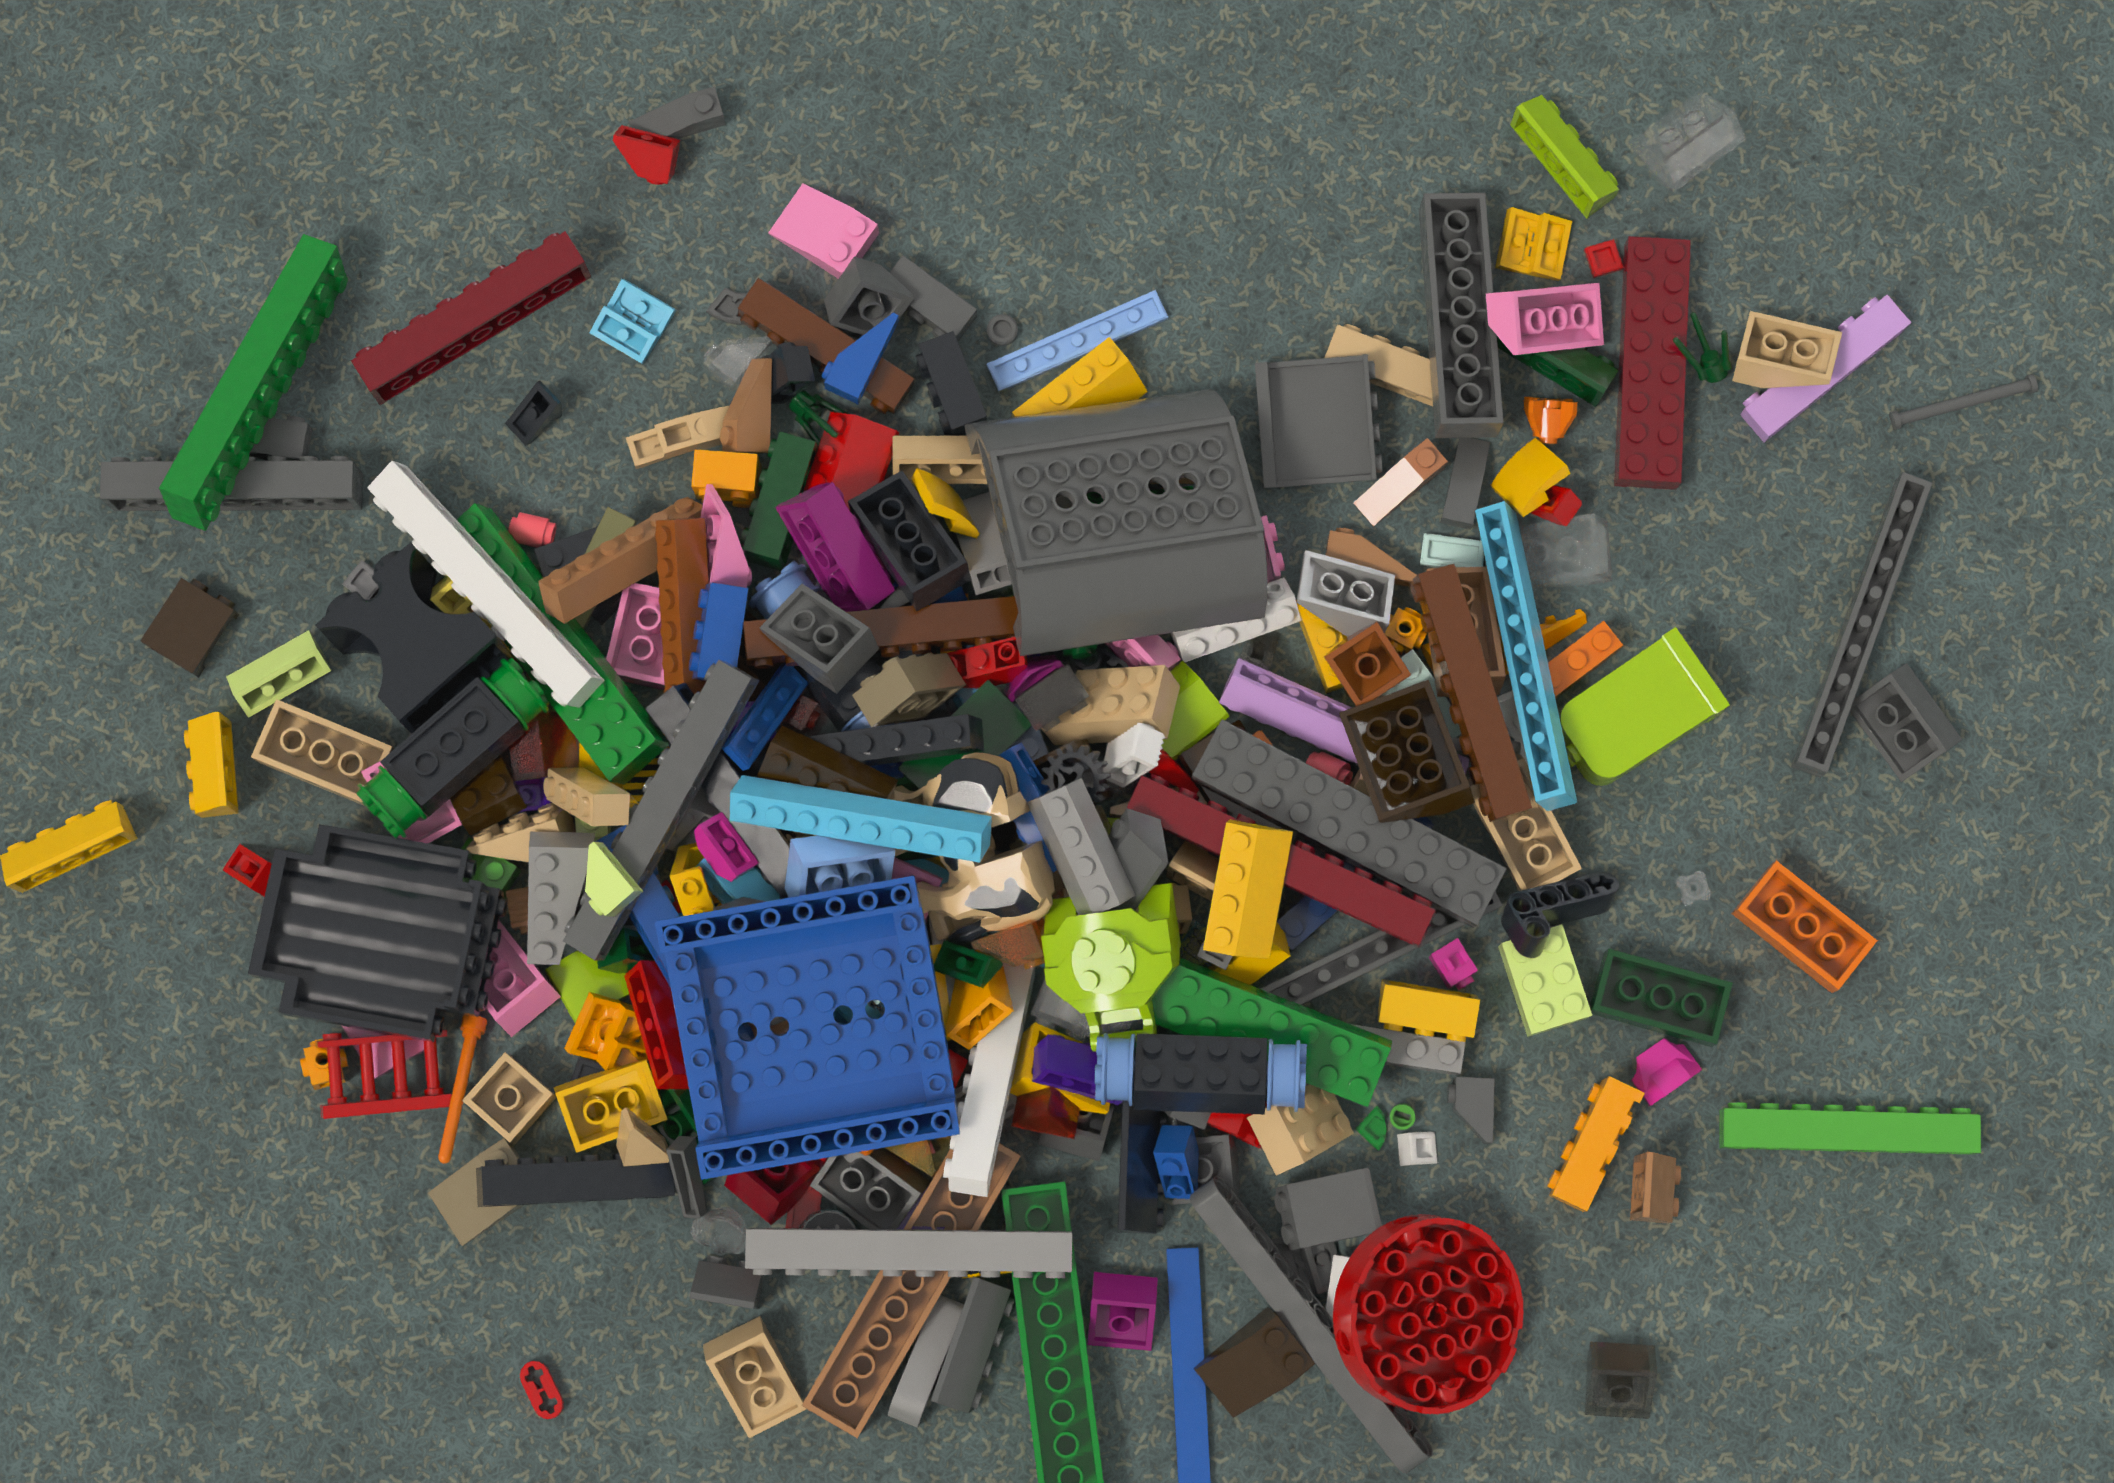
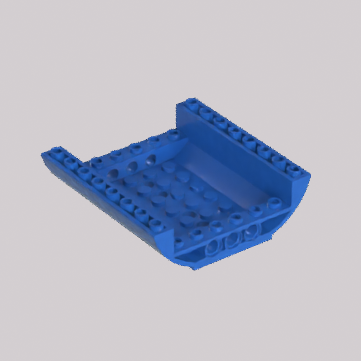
M914 876L654 921L660 954L665 953L699 1141L695 1149L701 1180L960 1134L951 1060L923 908ZM872 1000L882 1002L885 1007L884 1014L878 1018L869 1016L866 1011L868 1002ZM842 1005L848 1006L853 1012L852 1020L848 1023L838 1022L834 1016V1011L837 1007ZM775 1017H783L788 1021L789 1030L785 1034L779 1035L772 1031L771 1021ZM745 1022L754 1024L757 1028V1036L752 1040L743 1039L739 1034L741 1024Z

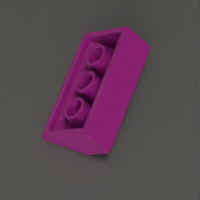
M833 482L816 485L775 507L820 586L834 605L845 612L869 610L895 591L891 584L889 573L880 565L875 556L873 545L865 539L860 530L858 519L850 513L844 502L843 493Z

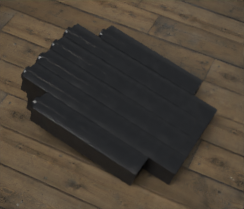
M319 824L313 855L275 849L248 974L255 978L285 983L279 1007V1013L285 1016L434 1042L436 1035L441 1036L444 1027V1017L440 1016L441 1011L472 1017H479L480 1010L485 1011L488 1003V992H484L486 980H491L494 974L495 961L491 960L493 948H498L500 944L501 929H497L500 916L504 917L506 914L508 898H504V892L500 888L489 887L482 881L471 880L474 879L476 874L477 860H473V854L468 850L400 838L395 839L389 836Z

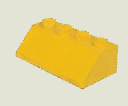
M1108 337L1012 412V417L1137 400L1148 391L1128 358L1114 341Z
M111 800L102 802L94 807V812L83 816V814L72 816L65 821L66 825L56 830L53 827L42 830L36 834L37 839L28 843L20 841L7 848L8 852L0 855L6 886L21 893L26 892L138 839L123 805L118 802L112 803Z
M1231 819L1226 822L1203 950L1231 956L1270 959L1293 831Z

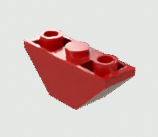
M1015 637L947 653L966 684L963 688L979 689L987 680L994 686L1010 683L1028 667L1027 655L1020 656Z

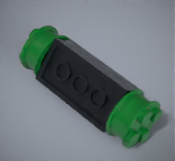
M502 658L500 660L502 666L487 679L483 676L480 679L478 677L475 678L382 759L380 763L383 767L381 765L378 766L379 773L365 785L360 783L357 785L360 789L356 792L357 796L363 801L362 803L366 808L380 819L383 826L395 839L399 835L405 838L407 836L405 831L419 818L426 820L427 816H431L529 729L527 724L540 712H549L547 706L550 703L544 696V691L534 680L529 682L523 674V669L513 658H510L508 661Z

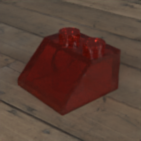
M557 712L538 714L527 724L529 729L509 746L514 781L548 777V768L579 767L576 737Z

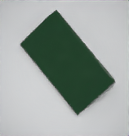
M944 940L935 960L934 970L935 972L983 988L1001 969L1004 963L986 954Z

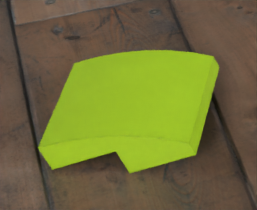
M578 950L563 958L559 965H552L545 970L554 988L560 994V998L574 1023H576L589 992L619 1001L629 996L624 977L626 973L618 974L598 969L597 960H593Z

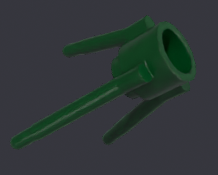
M1692 312L1690 316L1704 351L1700 357V363H1698L1679 338L1674 337L1673 342L1696 370L1701 381L1706 380L1709 383L1719 382L1725 379L1729 373L1728 370L1732 369L1729 359L1728 333L1726 330L1721 332L1722 354L1716 350H1711L1697 314Z
M803 390L792 399L789 408L796 414L795 420L804 428L812 441H816L817 447H819L821 440L809 423L815 421L833 438L838 436V433L820 417L822 412L820 406L831 412L850 413L825 401L818 394L812 396Z

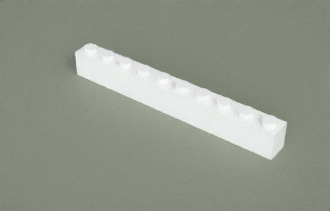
M391 461L367 487L375 496L373 498L374 503L383 511H389L392 514L394 525L402 532H408L414 538L412 544L423 554H428L434 560L431 563L432 566L440 574L447 575L453 581L451 586L459 595L469 598L473 603L471 605L472 610L481 618H487L493 625L491 627L492 632L501 640H507L513 646L511 649L513 655L520 661L527 662L533 668L531 674L540 683L547 684L553 690L551 695L560 705L580 708L605 681L406 465Z

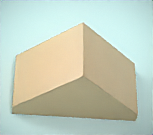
M627 1107L621 1111L616 1143L623 1165L635 1166L668 1163L669 1159L666 1151L668 1145L665 1137Z

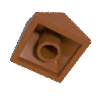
M1378 622L1346 637L1324 656L1355 706L1376 699L1411 676V673Z

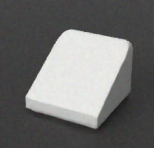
M1435 1132L1397 1134L1400 1166L1437 1164Z

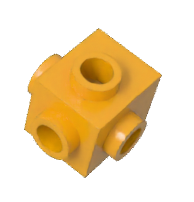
M1398 607L1394 615L1390 614L1389 625L1385 631V635L1399 655H1402L1403 652L1407 654L1413 647L1419 649L1427 635L1422 630L1421 614L1408 607H1405L1404 610ZM1403 624L1411 628V631L1409 633H1402L1399 625Z
M315 1041L310 1042V1047L303 1048L305 1058L300 1059L304 1077L310 1076L314 1090L330 1087L328 1062L325 1065H320L322 1060L327 1059V1047L316 1048ZM340 1048L342 1083H346L343 1067L348 1066V1061L344 1048Z

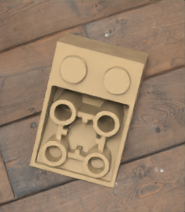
M549 803L538 808V813L529 816L526 812L519 813L510 817L508 823L499 826L498 823H495L481 830L473 836V841L466 849L472 854L529 862L530 831L576 832V827L569 812L554 803Z

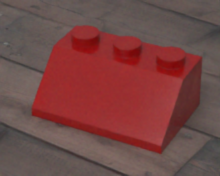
M830 412L827 423L838 433V436L833 438L824 430L804 491L816 485L833 482L843 493L844 502L850 511L849 500L884 481L892 457L893 436H899V432L858 415Z

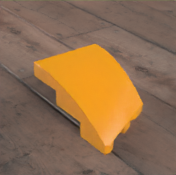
M589 992L564 1049L569 1054L596 1060L604 1070L644 1059L648 1061L633 1005Z

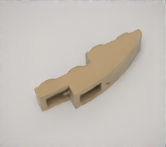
M729 406L668 420L654 425L655 428L626 437L635 468L639 469L694 450H706L722 445L720 431Z

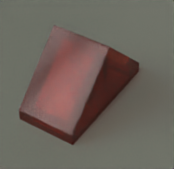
M1053 1086L1017 1096L1011 1127L1075 1139L1080 1108Z

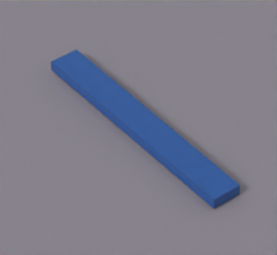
M1198 1247L1166 1249L1178 1483H1211L1206 1384L1193 1369L1204 1360Z

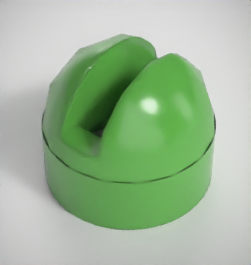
M1396 1104L1390 1111V1121L1397 1129H1408L1415 1122V1111L1409 1104ZM1395 1111L1411 1115L1410 1119L1394 1115Z

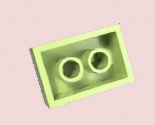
M1562 924L1550 929L1543 952L1536 958H1527L1519 954L1511 940L1503 942L1498 946L1527 1037L1592 1016Z

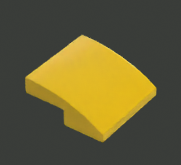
M1510 207L1506 211L1495 268L1550 280H1561L1572 221L1547 213L1537 215Z
M1535 437L1503 466L1493 480L1491 487L1522 517H1525L1549 500L1545 492L1547 489L1571 473L1568 466Z
M917 468L911 479L928 512L943 517L950 531L977 539L980 533L958 493L944 480Z

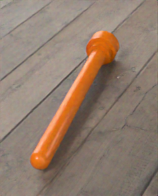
M463 1015L460 1030L462 1031L464 1042L438 1155V1160L443 1164L451 1160L463 1106L462 1100L466 1093L476 1043L486 1031L488 1021L481 1016Z

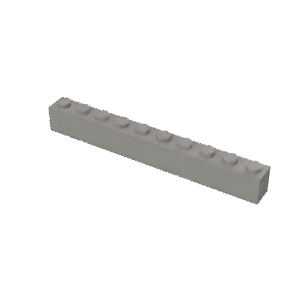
M747 1228L745 1269H753V1275H772V1269H785V1275H805V1269H818V1275L837 1276V1270H850V1276H870V1270H883V1276H902L903 1270H916L915 1276L934 1277L935 1271H948V1277H968V1271H981V1277H1000V1271H1013V1277L1032 1278L1033 1272H1046V1278H1065V1272H1072V1231Z

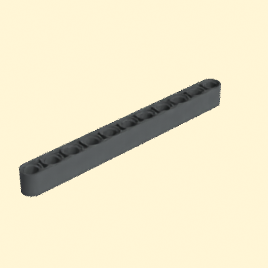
M1215 1176L1190 1195V1201L1195 1210L1394 1465L1402 1473L1407 1474L1432 1457L1433 1450L1430 1443L1404 1409L1376 1399L1366 1392L1351 1376L1338 1351L1333 1329V1318L1229 1185L1221 1177Z

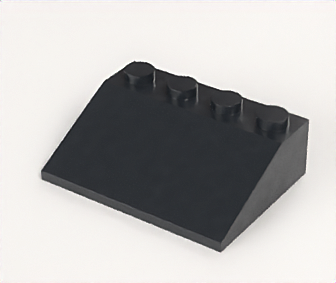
M1134 1100L1133 1106H1129L1128 1101L1122 1102L1118 1233L1156 1234L1157 1227L1163 1228V1208H1157L1158 1195H1164L1160 1176H1158V1168L1153 1151L1161 1126L1166 1125L1167 1114L1154 1110H1134Z

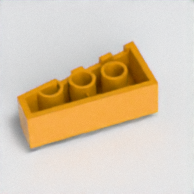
M1610 1076L1603 1079L1600 1085L1597 1083L1593 1084L1587 1097L1591 1105L1587 1113L1581 1111L1573 1128L1578 1131L1574 1142L1568 1140L1561 1153L1560 1158L1565 1160L1560 1171L1556 1169L1553 1171L1547 1187L1552 1189L1549 1194L1550 1197L1582 1212L1588 1211L1606 1174L1604 1167L1606 1164H1610L1618 1149L1619 1141L1617 1139L1619 1135L1622 1136L1625 1130L1628 1129L1633 1118V1112L1630 1110L1634 1102H1641L1645 1094L1644 1092Z

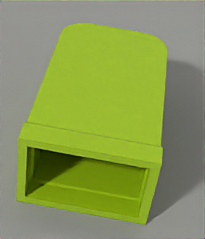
M1676 627L1665 633L1657 642L1570 700L1559 713L1570 767L1576 765L1588 782L1599 786L1613 783L1704 723H1709L1730 706Z

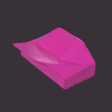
M722 812L695 828L694 834L698 850L715 873L724 879L732 882L759 864L758 860Z
M1663 1038L1636 1057V1074L1631 1081L1638 1090L1645 1093L1643 1098L1651 1106L1695 1076L1702 1068L1684 1044H1674Z

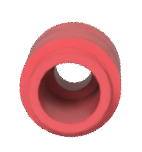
M520 512L517 518L512 517L509 533L518 544L538 548L554 542L557 524L550 522L548 518Z
M1313 752L1306 760V764L1348 786L1352 781L1353 772L1351 771V765L1325 752Z

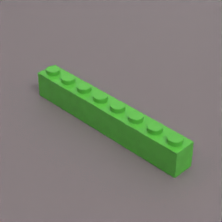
M1728 1103V1108L1719 1110V1148L1970 1155L1981 1153V1115L1971 1114L1970 1108H1951V1114H1939V1108L1921 1107L1919 1108V1113H1907V1107L1897 1106L1887 1107V1112H1875V1106H1855V1111H1843V1105H1823L1824 1111L1811 1110V1105L1792 1104V1110H1779V1104L1761 1103L1760 1109H1747V1103Z

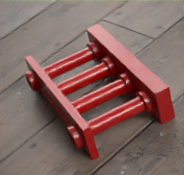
M443 1029L441 1036L436 1035V1037H446L447 1030ZM342 1033L322 1034L323 1040L315 1041L316 1048L327 1047L330 1098H327L328 1104L320 1105L321 1118L323 1119L444 1108L450 1105L452 1094L444 1093L443 1088H440L436 1038L434 1042L423 1040L427 1089H424V1095L412 1096L411 1091H408L404 1040H413V1038L387 1034L342 1039ZM391 1042L395 1092H392V1098L379 1099V1094H376L372 1043ZM359 1044L363 1095H360V1101L347 1102V1097H343L340 1046Z

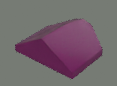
M1055 655L1027 657L1028 667L1010 683H1007L1003 692L1013 702L1020 693L1055 668L1059 669L1062 667L1061 661Z

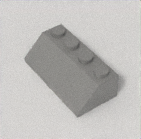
M1082 778L1026 802L1078 915L1104 912L1136 896Z

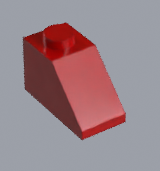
M624 125L618 128L613 135V142L638 177L645 178L651 184H668L675 173L680 140Z
M239 844L223 868V871L265 897L272 864Z

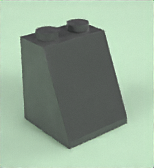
M1369 1167L1275 1188V1206L1277 1211L1281 1213L1283 1222L1281 1228L1282 1239L1288 1245L1289 1251L1369 1235L1382 1226Z

